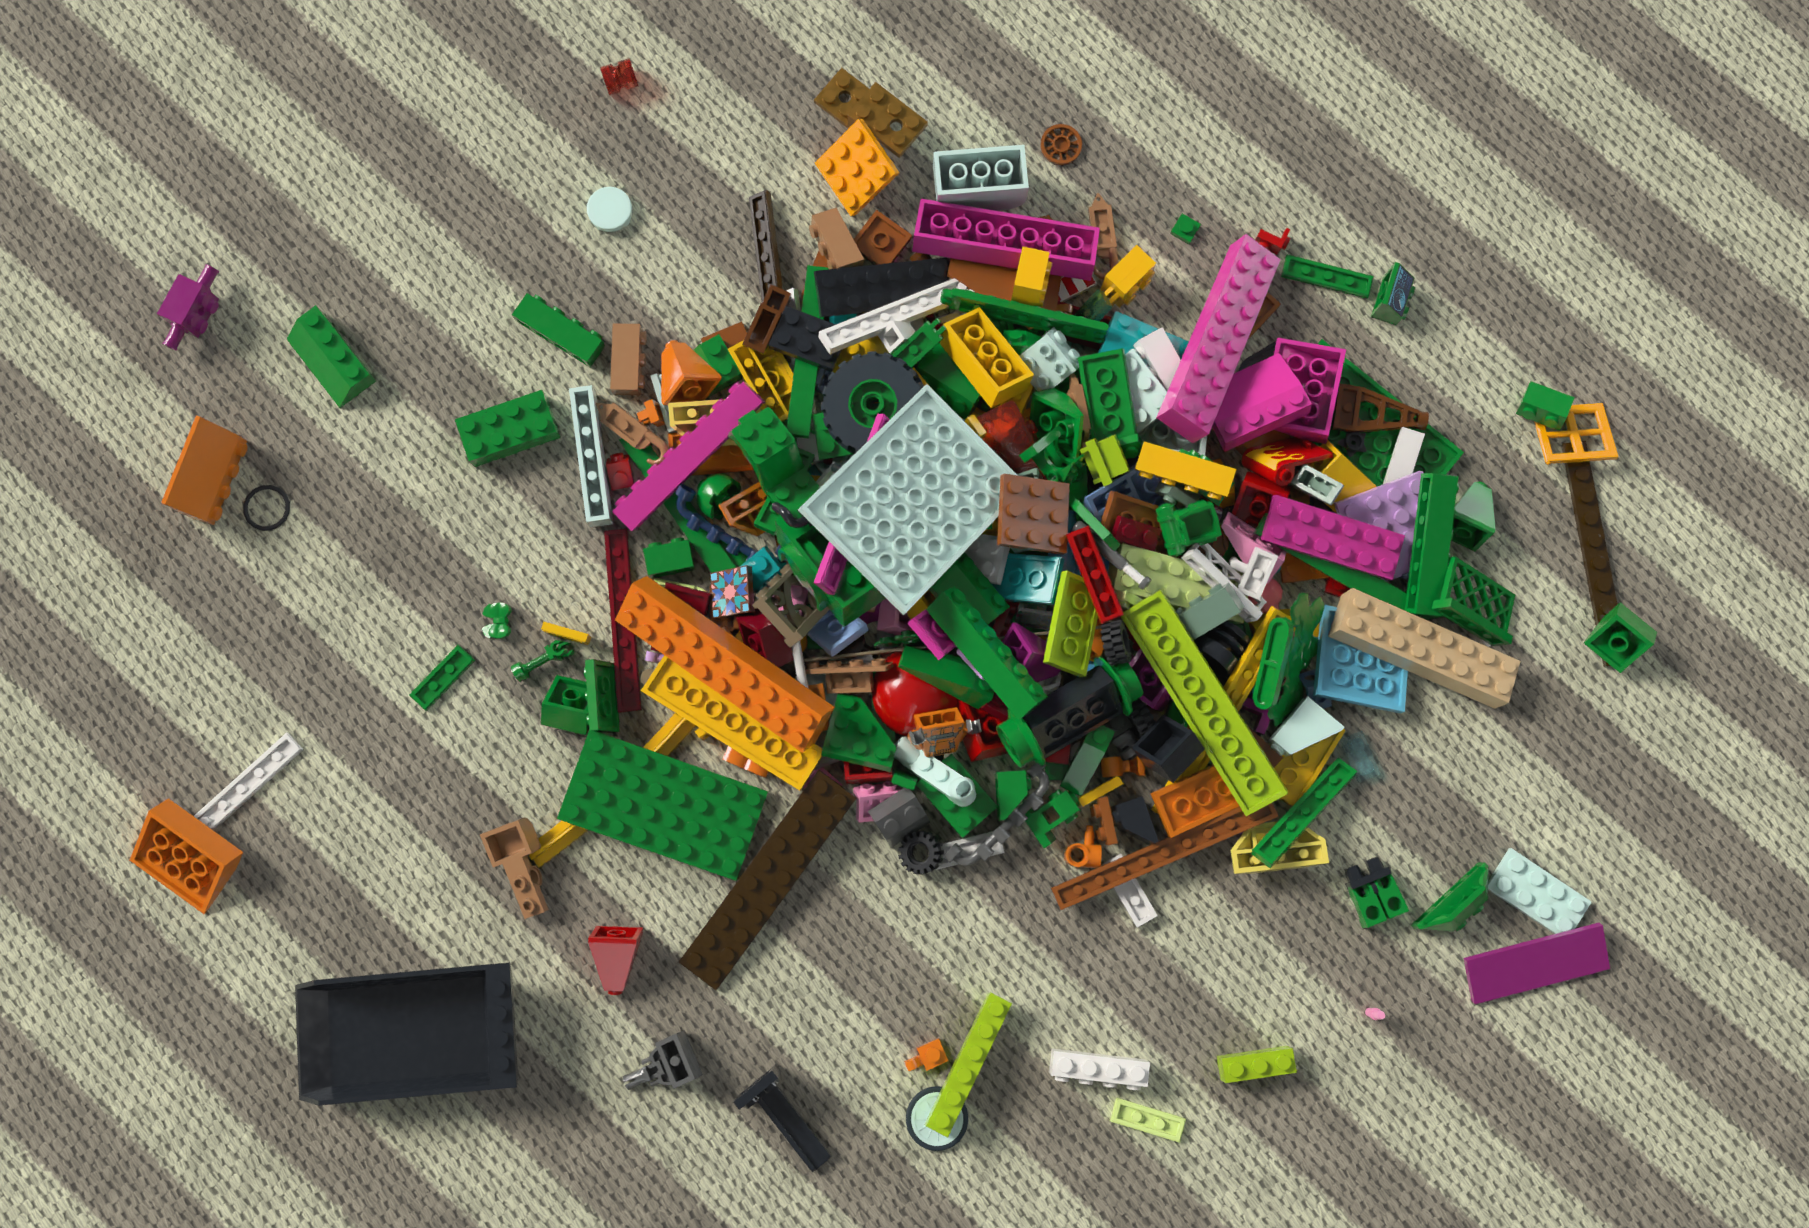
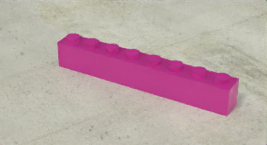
M747 382L735 383L728 391L730 395L725 400L719 399L712 406L714 411L708 417L706 414L703 415L696 422L698 427L692 433L687 431L679 439L681 444L678 447H671L663 455L665 459L659 465L655 463L647 471L649 475L643 481L639 479L632 485L631 489L633 491L627 497L623 495L615 502L616 508L612 512L631 531L637 530L677 490L680 484H683L729 439L728 433L739 425V418L752 410L756 412L765 403Z

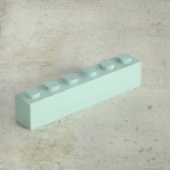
M592 385L569 388L586 522L590 527L611 525L614 522L600 417L596 403H598L597 394Z

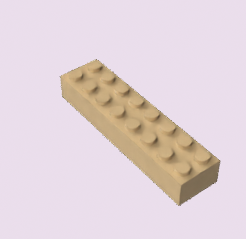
M1354 588L1341 595L1328 634L1330 638L1494 709L1509 703L1520 661Z

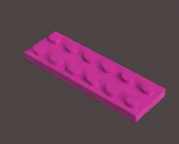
M1273 495L1260 540L1386 580H1393L1405 535L1282 496Z

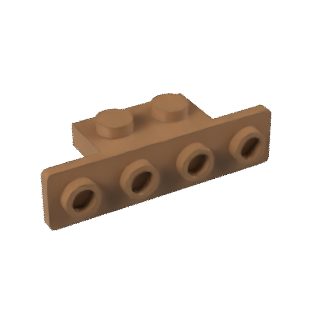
M884 658L871 660L872 663H863L862 659L849 661V664H841L840 660L827 662L825 665H819V661H811L805 663L806 674L825 673L827 694L874 691L872 672L888 671L893 667V662H886Z

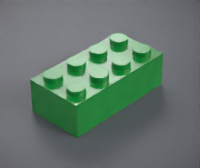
M543 390L455 419L468 461L474 467L561 438L548 398Z

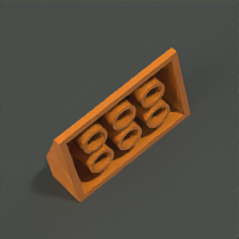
M196 416L161 503L187 517L214 525L222 516L221 506L224 499H227L230 495L231 481L238 475L240 458L244 457L247 452V440L202 417Z
M168 798L148 811L129 861L205 914L237 869L243 851Z

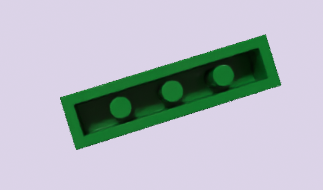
M526 293L512 313L515 321L591 368L605 347L602 341L603 337L594 330L590 332L583 328L584 325L575 318H572V320L566 318L565 313L555 306L550 308L546 305L547 302L540 296L535 294L533 297Z

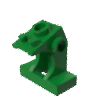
M1058 425L1019 456L1024 463L1032 458L1047 480L1072 484L1079 475V472H1077L1078 468L1084 466L1082 460L1085 455L1083 453L1078 458L1073 459L1072 457H1065L1060 452L1058 437L1065 432Z
M1058 789L1048 796L1050 800L1048 803L1036 811L1031 808L1025 814L1028 817L1025 821L1043 848H1046L1056 840L1051 829L1063 821L1068 824L1078 817L1076 812L1080 810L1078 808L1080 802L1073 792H1067V790L1061 792ZM1053 806L1060 817L1054 822L1049 823L1042 812Z

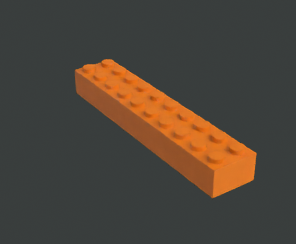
M645 576L631 584L615 621L800 752H805L815 744L834 710V706L650 577Z

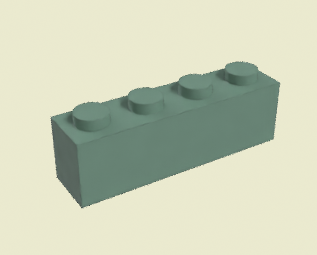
M1219 583L1208 590L1209 595L1204 598L1199 595L1188 603L1190 606L1182 610L1179 607L1175 610L1193 640L1237 615L1245 607L1230 583L1224 586Z

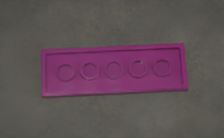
M1601 923L1583 926L1463 958L1470 997L1474 1004L1610 969L1604 928Z

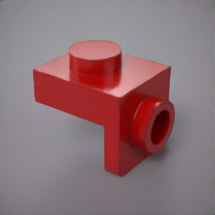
M1286 227L1281 238L1260 229L1255 241L1270 252L1278 255L1281 249H1286L1291 239L1288 237L1290 229Z
M615 453L610 455V458L606 460V468L611 489L617 490L632 487L634 478L629 454Z

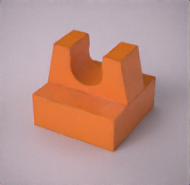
M653 399L644 402L646 409L637 413L639 421L643 422L644 425L648 423L657 427L665 425L659 403Z

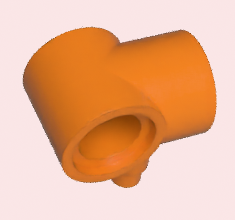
M1093 825L1086 826L1084 844H1071L1065 849L1064 859L1068 865L1082 868H1098L1101 866L1102 849L1101 845L1094 844ZM1075 848L1080 849L1083 854L1079 862H1074L1071 859V851Z

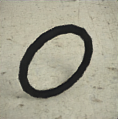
M261 485L253 489L246 496L243 503V514L246 521L253 528L261 531H270L280 527L287 520L290 513V501L287 494L281 488L273 485ZM270 489L278 492L283 497L285 512L277 523L271 526H261L251 520L248 514V504L257 492Z

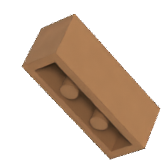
M837 207L812 215L809 231L812 238H816L820 254L822 256L825 255L828 269L863 266L864 258Z
M613 323L610 390L613 395H641V389L645 388V376L641 375V368L646 366V355L642 353V345H646L647 336L646 331L642 330L640 324Z

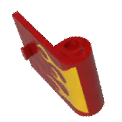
M1294 437L1248 448L1242 456V464L1245 468L1279 486H1286L1294 477L1295 466L1333 458V453L1308 440Z

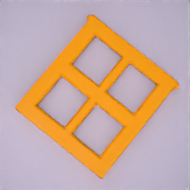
M1603 403L1572 405L1565 420L1568 431L1547 432L1545 425L1534 421L1547 465L1617 460L1619 457ZM1594 413L1599 429L1578 430L1574 415ZM1601 435L1605 450L1584 452L1580 436ZM1570 437L1574 452L1553 454L1549 438Z

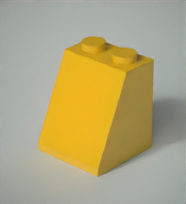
M1328 440L1326 444H1322L1320 447L1332 452L1333 458L1306 464L1344 485L1334 503L1377 487ZM1334 503L1332 506L1326 504L1337 514Z

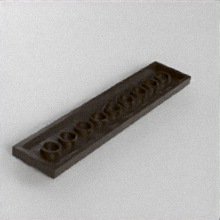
M818 770L679 960V963L714 990H717L857 797Z

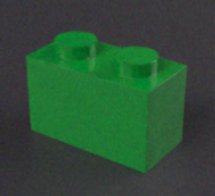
M1530 381L1516 414L1560 431L1567 419L1575 397Z
M675 538L668 544L662 545V542H654L648 544L647 548H643L647 574L651 579L696 570L689 540Z

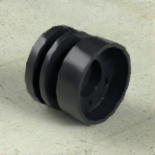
M1228 620L1206 632L1204 636L1201 635L1194 639L1212 671L1224 677L1230 676L1238 663L1235 656L1241 657L1251 641L1240 628Z

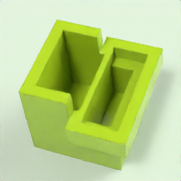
M1116 434L1098 442L1096 438L1085 442L1086 447L1080 449L1081 454L1084 453L1085 455L1084 458L1093 477L1094 484L1102 481L1103 486H1107L1114 482L1113 477L1130 470Z

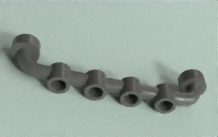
M1034 763L1026 773L1032 779L1036 776L1039 778V787L970 856L965 857L960 853L963 849L955 843L943 857L949 863L954 860L963 866L973 865L981 858L986 861L995 852L992 847L997 842L1002 845L1011 836L1008 831L1014 825L1019 828L1028 819L1025 814L1031 808L1036 811L1045 802L1042 797L1047 792L1050 783L1048 775L1043 770L1046 765L1039 766L1037 763Z

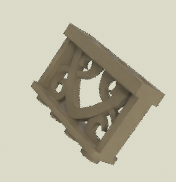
M788 563L780 570L781 576L777 574L768 582L769 588L765 586L755 595L758 600L752 606L755 609L758 608L786 638L784 642L789 647H792L827 613L829 608L826 607L819 611L816 599L809 591L807 594L808 601L813 610L804 604L793 605L791 585L802 586V584L795 575L790 576L793 571ZM771 597H776L778 603L773 604L770 601ZM783 606V611L777 609V607ZM795 610H801L804 614V617H802L799 614L800 611L796 613Z

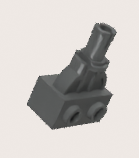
M685 1030L656 1042V1047L650 1056L641 1061L642 1065L650 1061L652 1063L624 1075L623 1082L625 1083L634 1078L635 1081L625 1085L628 1090H631L658 1077L657 1080L650 1083L651 1087L662 1084L672 1085L674 1089L702 1076V1071Z

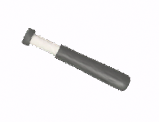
M1078 521L1073 526L1072 532L1087 525L1082 521ZM1090 529L1100 555L1120 571L1122 570L1139 584L1138 587L1144 590L1150 584L1151 578L1141 575V573L1129 565V561L1117 551H1113Z

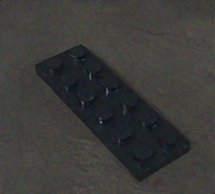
M947 257L814 271L819 317L867 313L949 281L947 276Z

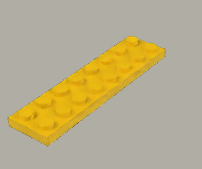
M665 655L641 690L647 696L801 791L822 758V748L818 745L813 744L805 752H800Z

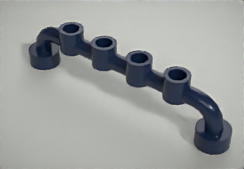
M680 484L675 492L678 496L677 509L680 515L688 520L686 524L688 528L696 532L702 528L708 532L706 538L716 544L720 540L728 544L726 550L729 553L738 556L741 552L748 556L746 561L759 551L749 547L741 539L729 535L721 527L709 523L703 516L688 510L686 501L691 502L696 492L687 485ZM779 544L775 551V554L777 555L776 558L778 559V561L782 564L788 560L786 558L782 562L780 561L778 557V550L781 548V545Z

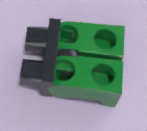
M1378 856L1364 861L1369 871V874L1364 876L1358 865L1344 869L1348 881L1345 885L1360 918L1359 921L1362 928H1369L1409 911L1391 875L1390 868L1384 867Z

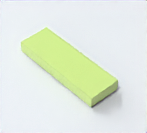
M1116 1097L1110 1121L1180 1143L1186 1118Z

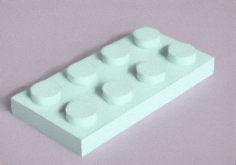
M1512 848L1508 849L1488 881L1489 891L1554 934L1575 929L1591 904L1590 900Z

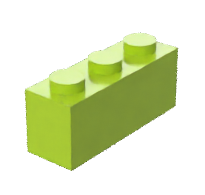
M1289 1046L1217 1056L1220 1080L1224 1083L1297 1073L1293 1048Z

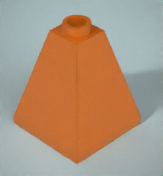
M676 340L669 341L662 352V404L705 401L722 379L721 375L686 343H680Z

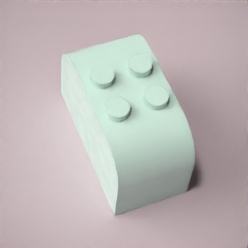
M1024 145L937 151L933 154L936 201L994 211L1013 209L1026 202L1029 186Z

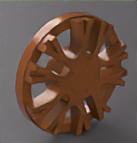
M1056 124L1044 132L1040 147L1042 154L1049 162L1057 165H1066L1072 163L1079 156L1082 149V139L1073 127L1066 124ZM1060 129L1061 135L1056 136L1053 130ZM1065 130L1069 131L1067 136L1063 135ZM1050 134L1054 138V140L1049 138L1047 135ZM1074 134L1077 140L1071 142L1069 137ZM1044 141L1050 142L1052 146L1045 147ZM1070 145H1078V148L1070 147ZM1053 149L1052 153H1047L1049 150ZM1073 151L1075 155L1070 157L1067 152ZM1058 154L1059 160L1052 158L1053 155ZM1062 154H1065L1066 160H1063Z

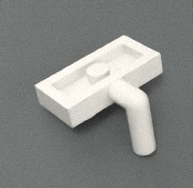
M1255 546L1248 564L1239 561L1234 556L1229 559L1231 568L1244 573L1237 588L1243 594L1260 600L1278 555Z

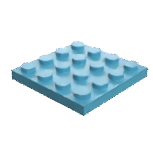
M1325 605L1319 626L1313 696L1400 714L1405 712L1408 671L1328 637L1337 607Z

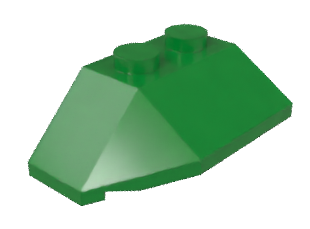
M1478 862L1411 924L1413 929L1457 932L1465 927L1467 924L1466 920L1471 915L1475 916L1484 908L1483 904L1488 900V865L1485 862Z

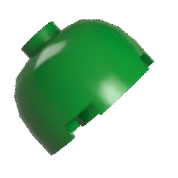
M713 474L701 480L698 484L697 504L706 516L712 520L714 518L721 520L724 515L718 505L732 498L735 494H739L741 491L740 483L725 474Z

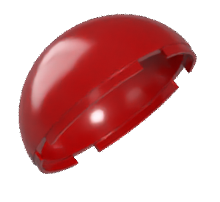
M903 651L894 652L885 659L886 662H893L891 669L888 671H876L873 679L874 691H872V701L876 713L882 722L895 733L908 737V732L916 730L914 715L958 708V699L899 668L898 665Z

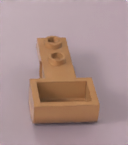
M524 817L480 834L492 867L503 864L524 919L549 910L539 887L542 884V874L536 866H531L527 855L541 848L531 821Z

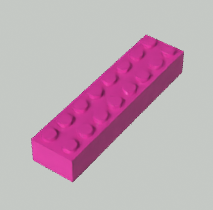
M921 199L912 252L1018 269L1022 247L1050 252L1048 261L1052 262L1050 274L1091 281L1100 228Z

